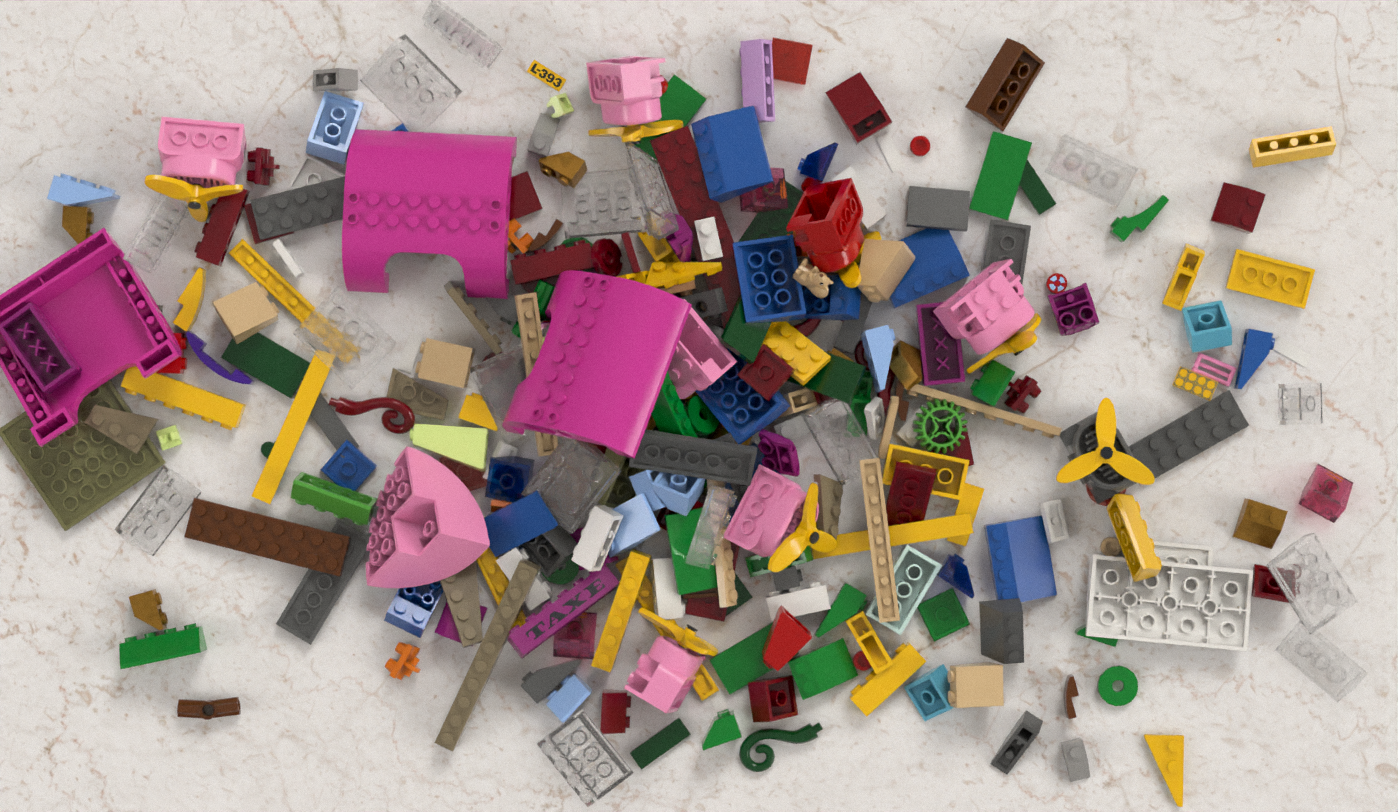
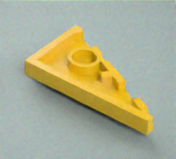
M652 262L645 284L655 288L664 286L666 289L677 284L680 285L695 280L694 276L707 272L708 276L722 271L721 262Z
M1144 734V739L1152 752L1176 805L1183 807L1184 735Z

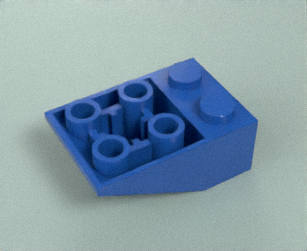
M828 275L829 279L834 283L828 285L829 293L825 298H818L806 286L802 285L806 308L804 318L825 320L859 319L861 290L858 286L849 288L842 283L839 275Z
M440 581L416 587L399 588L387 610L384 621L421 638L443 594Z

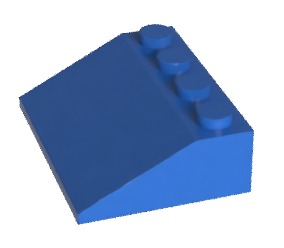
M754 106L708 116L691 123L710 199L723 203L774 182Z
M926 228L898 240L905 242L914 254L915 261L889 299L893 308H896L970 276L949 230Z
M793 235L732 243L745 322H784L804 319L806 308L802 285L792 278L798 268Z
M727 348L737 362L713 384L702 391L696 390L695 392L725 429L732 434L734 440L738 444H742L776 420L791 405L779 391L768 402L742 380L737 374L747 362Z
M1042 515L984 525L996 600L1020 598L1021 602L1057 595L1049 543Z

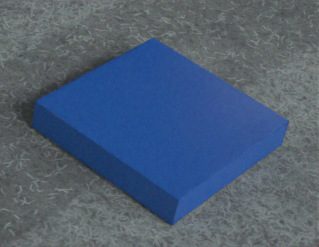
M346 440L320 470L335 484L356 491L376 469L377 465L351 442Z

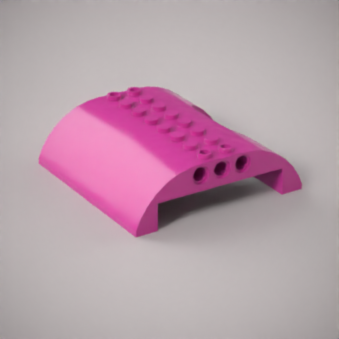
M356 129L349 146L344 185L342 264L347 291L388 293L389 273L385 272L386 264L395 254L405 252L452 256L463 269L467 297L508 299L510 279L506 278L512 158L516 157L517 137Z
M102 228L0 295V324L28 303L36 304L82 369L81 372L52 393H44L0 331V366L33 423L34 427L30 430L41 447L78 423L79 404L83 398L120 372L137 366L142 376L146 379L182 355L174 333L145 283L105 228Z
M569 270L561 272L545 311L547 318L551 320L548 332L531 373L515 389L502 423L503 428L507 432L521 435L524 434L526 429L606 446L618 455L635 458L692 305L668 292L637 281L584 271Z

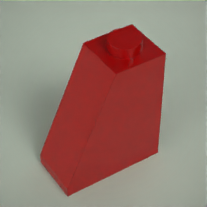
M782 605L778 608L762 650L764 664L770 669L774 668L777 672L812 639L811 632Z

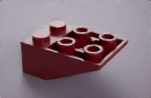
M861 72L825 92L856 145L892 123L883 105Z

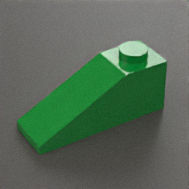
M845 582L833 601L831 609L826 613L814 635L819 638L856 614L858 610L862 611L868 601L865 599L867 595Z

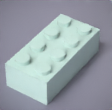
M905 544L893 564L900 620L882 622L881 624L901 635L942 565ZM875 594L865 614L879 622Z

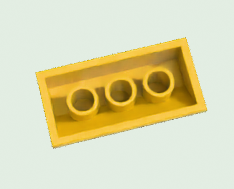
M1115 494L1106 509L1133 581L1137 582L1155 577L1160 572L1162 564L1160 558L1156 557L1154 552V542L1147 534L1146 521L1141 518L1140 505L1134 500L1133 495Z

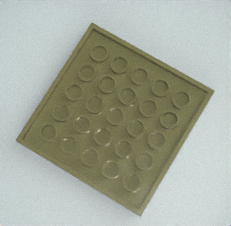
M108 380L83 398L79 404L78 423L42 447L39 446L30 430L34 425L26 411L0 428L1 438L64 531L69 530L167 463L149 436L139 453L136 454L85 423L95 405L133 413L111 380Z

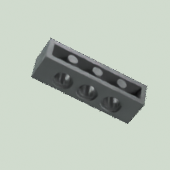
M722 287L679 297L690 303L702 320L703 317L707 316L710 317V320L722 317L721 313L728 311ZM701 302L705 303L706 311L702 310Z

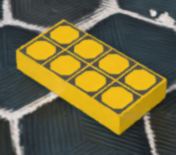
M1180 366L1172 385L1210 401L1218 382Z

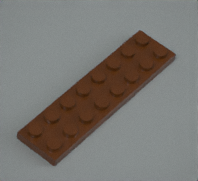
M198 498L193 500L184 536L189 539L336 576H341L351 538Z

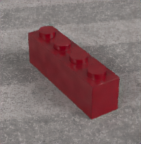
M243 189V191L236 194L218 197L216 204H212L209 211L211 218L209 223L206 222L202 229L203 239L201 242L198 241L195 247L196 258L220 267L222 266L250 191Z
M585 240L573 242L574 246L567 248L565 244L554 247V251L546 252V249L536 250L534 255L527 257L526 253L515 255L514 260H510L515 284L519 285L559 276L564 271H581L594 268L591 260L590 242L586 243Z

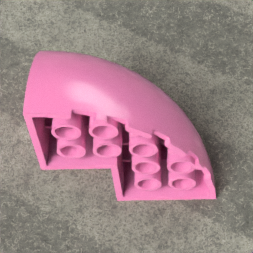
M406 446L394 463L396 466L392 475H387L384 491H380L375 504L379 507L376 518L372 517L369 533H372L366 548L367 551H370L369 562H366L368 586L408 588L437 582L468 567L490 546L483 514L475 498L464 483L451 470L433 457Z

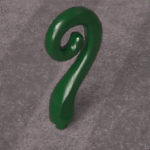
M809 723L795 731L770 728L755 731L742 742L739 752L740 761L750 771H765L774 762V751L766 744L756 746V753H765L766 759L761 763L754 762L750 757V749L754 744L765 739L793 744L807 743L818 737L817 733L823 730V727L820 723L814 726Z

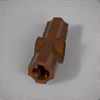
M239 697L207 701L179 699L177 714L178 717L209 720L218 717L240 715L241 705ZM205 705L213 707L214 712L212 715L205 713Z

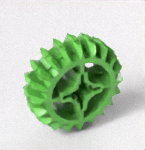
M934 399V406L930 401L926 402L928 409L921 406L920 409L923 413L915 414L920 418L919 421H913V424L918 425V428H914L913 432H920L915 437L916 440L923 439L920 445L922 447L927 445L926 450L931 451L933 448L934 453L937 454L940 448L942 453L947 452V447L950 451H953V443L960 446L958 438L964 440L965 436L961 435V432H967L968 430L962 427V425L968 423L967 420H961L965 413H958L961 407L956 406L953 408V401L947 405L946 399H943L941 404L938 399ZM937 410H947L949 412L941 418H937L932 414ZM952 418H954L955 421V429L953 434L949 428L950 423L953 421ZM927 419L931 422V428L928 431V435L926 434L925 430ZM937 422L943 423L942 427L945 431L938 429ZM940 434L948 438L944 442L932 441L934 437Z

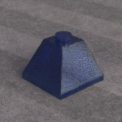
M834 142L807 155L806 159L801 158L797 168L801 170L799 175L822 183L838 143Z
M518 456L491 457L485 497L514 502L528 495L535 460Z
M948 554L941 564L942 566L937 576L973 599L975 595L968 568L963 564L965 560L957 554L953 556Z

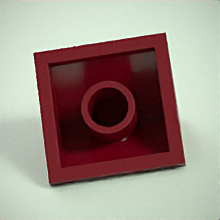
M1254 564L1252 596L1294 604V571Z

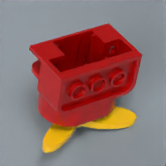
M852 178L807 186L786 227L787 232L795 231L797 235L795 243L801 246L803 252H807L811 266H816L823 273H838L842 283L849 288L857 287L861 282V272L857 263L861 261L865 239H882L879 231L863 235L860 227L863 217V206Z

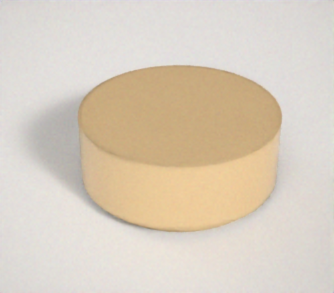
M1107 537L1101 542V552L1105 556L1116 557L1121 552L1118 539Z

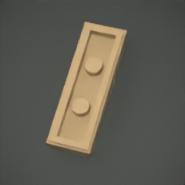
M897 396L890 398L878 449V457L880 459L886 460L899 405V397Z

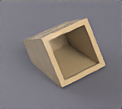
M865 239L859 267L861 282L858 288L869 301H888L915 261L914 254L905 242Z
M257 282L213 302L215 311L236 344L279 320L277 306L274 302L270 303L266 298L269 296L263 285L259 287Z
M426 338V342L422 341L420 353L423 356L421 362H417L415 373H418V378L467 388L475 349Z
M992 662L950 665V670L947 673V679L950 683V691H948L950 706L955 708L1004 706L1003 665Z

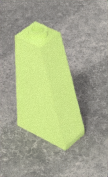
M414 424V429L410 430V441H413L412 444L415 447L476 470L486 471L488 429Z

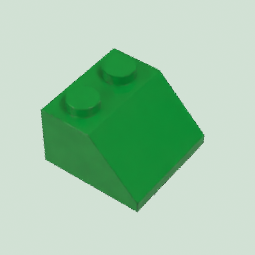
M991 360L982 366L980 370L982 372L979 380L975 378L969 389L972 390L970 395L988 406L994 407L1014 376L1015 371L995 360Z
M724 709L717 712V716L713 718L702 741L703 751L742 737L733 710Z

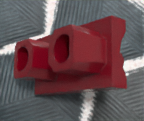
M256 147V150L248 151L247 160L248 162L255 163V170H248L247 181L254 182L257 185L269 186L270 177L274 176V170L280 169V165L274 164L271 149Z
M1028 375L1022 380L1018 378L1014 384L1010 381L1008 384L1010 389L1006 392L1009 397L1004 404L1014 411L1017 410L1025 413L1029 408V404L1024 399L1028 394L1035 399L1041 393V389L1036 385L1038 382Z

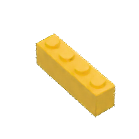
M1332 126L1252 139L1249 154L1252 166L1255 168L1333 155L1336 141Z
M909 642L906 645L902 643L895 649L896 654L891 658L894 663L892 666L878 674L873 670L865 677L867 681L862 686L858 684L850 691L852 694L850 699L866 716L873 712L926 662Z

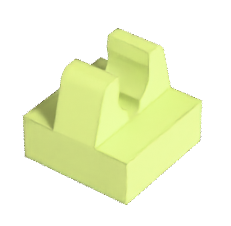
M566 93L555 95L547 103V108L553 106L555 109V113L551 115L552 118L568 115L574 111Z
M176 425L156 431L162 451L182 444Z

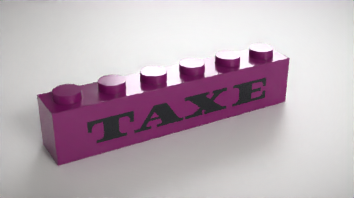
M606 564L602 566L600 571H589L590 575L587 578H579L573 583L574 587L571 590H563L557 595L558 599L555 602H547L541 607L542 611L537 615L535 613L531 614L525 619L526 623L521 627L516 625L509 631L510 635L507 641L521 659L618 587L620 582Z

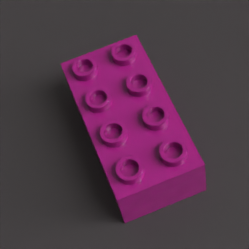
M28 303L0 324L1 333L44 393H52L82 371L36 304Z
M943 302L915 305L923 386L965 382L961 339H954L950 336L933 312Z

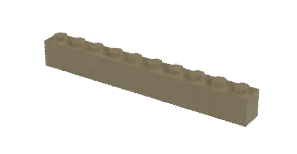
M524 558L519 561L435 740L436 744L452 752L458 746L510 635L509 631L513 628L541 566Z

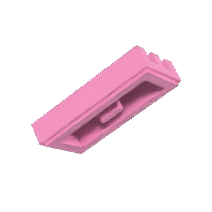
M1199 352L1191 371L1229 387L1237 368ZM1201 359L1207 360L1231 372L1228 374L1200 361ZM1198 366L1203 367L1228 379L1227 381L1222 380L1197 368Z

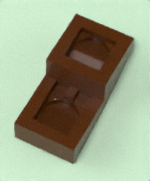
M556 219L546 236L538 232L529 250L534 252L545 246L557 235L564 223Z
M896 379L895 396L899 397L897 413L900 421L906 422L909 401L902 400L904 385L899 379Z
M1072 674L1067 675L1064 687V708L1068 719L1077 717L1072 697L1079 696Z

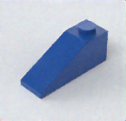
M1254 329L1245 330L1234 389H1242L1267 357L1270 350H1273L1275 338H1272L1273 333Z

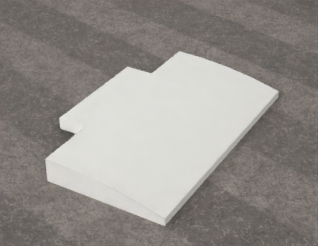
M1153 541L1156 557L1158 556L1161 560V570L1155 577L1134 582L1125 558L1090 555L1085 636L1247 652L1253 570L1213 567V547Z

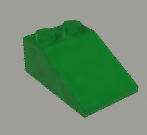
M843 638L788 661L803 700L858 676Z

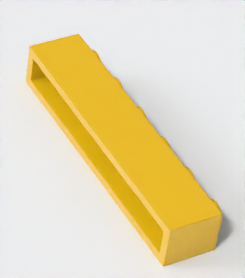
M137 366L126 369L121 383V387L126 388V393L135 396L137 393L145 395L144 399L154 403L157 399L164 402L163 406L170 409H175V406L182 408V413L190 416H194V413L201 415V420L213 423V420L221 423L220 427L232 430V427L238 428L246 407L245 404L160 373H154L145 379Z
M636 549L630 551L591 666L607 672L612 671L652 555Z

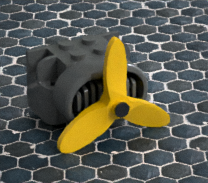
M1104 398L1100 402L1096 413L1060 433V438L1070 455L1067 456L1069 463L1058 472L1056 481L1059 483H1070L1080 479L1082 484H1087L1097 504L1136 483L1150 485L1155 482L1153 473L1134 458L1122 434L1116 427L1115 409L1109 398Z

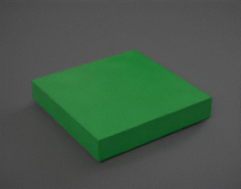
M953 588L921 602L917 607L934 642L970 625Z

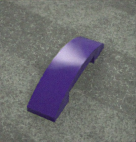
M192 331L186 333L188 342L195 354L212 371L237 383L252 385L255 382L240 369H235L233 373L229 372L203 351L207 345L206 342Z

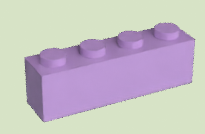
M772 40L740 41L743 108L754 106L758 123L775 122Z

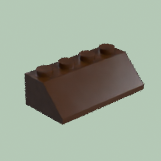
M1007 38L965 107L977 117L1000 131H1004L1045 62L1024 44Z

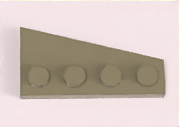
M451 281L446 283L444 288L495 355L502 351L500 347L502 342L498 336L490 334L487 330L490 326L483 318L479 319L475 313L478 311L471 302L467 304L463 298L465 294L459 286L455 288Z
M475 560L462 571L440 580L463 648L481 643L483 640Z

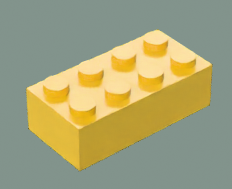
M889 443L882 471L883 484L891 485L897 461L937 469L931 494L957 500L962 499L970 460Z

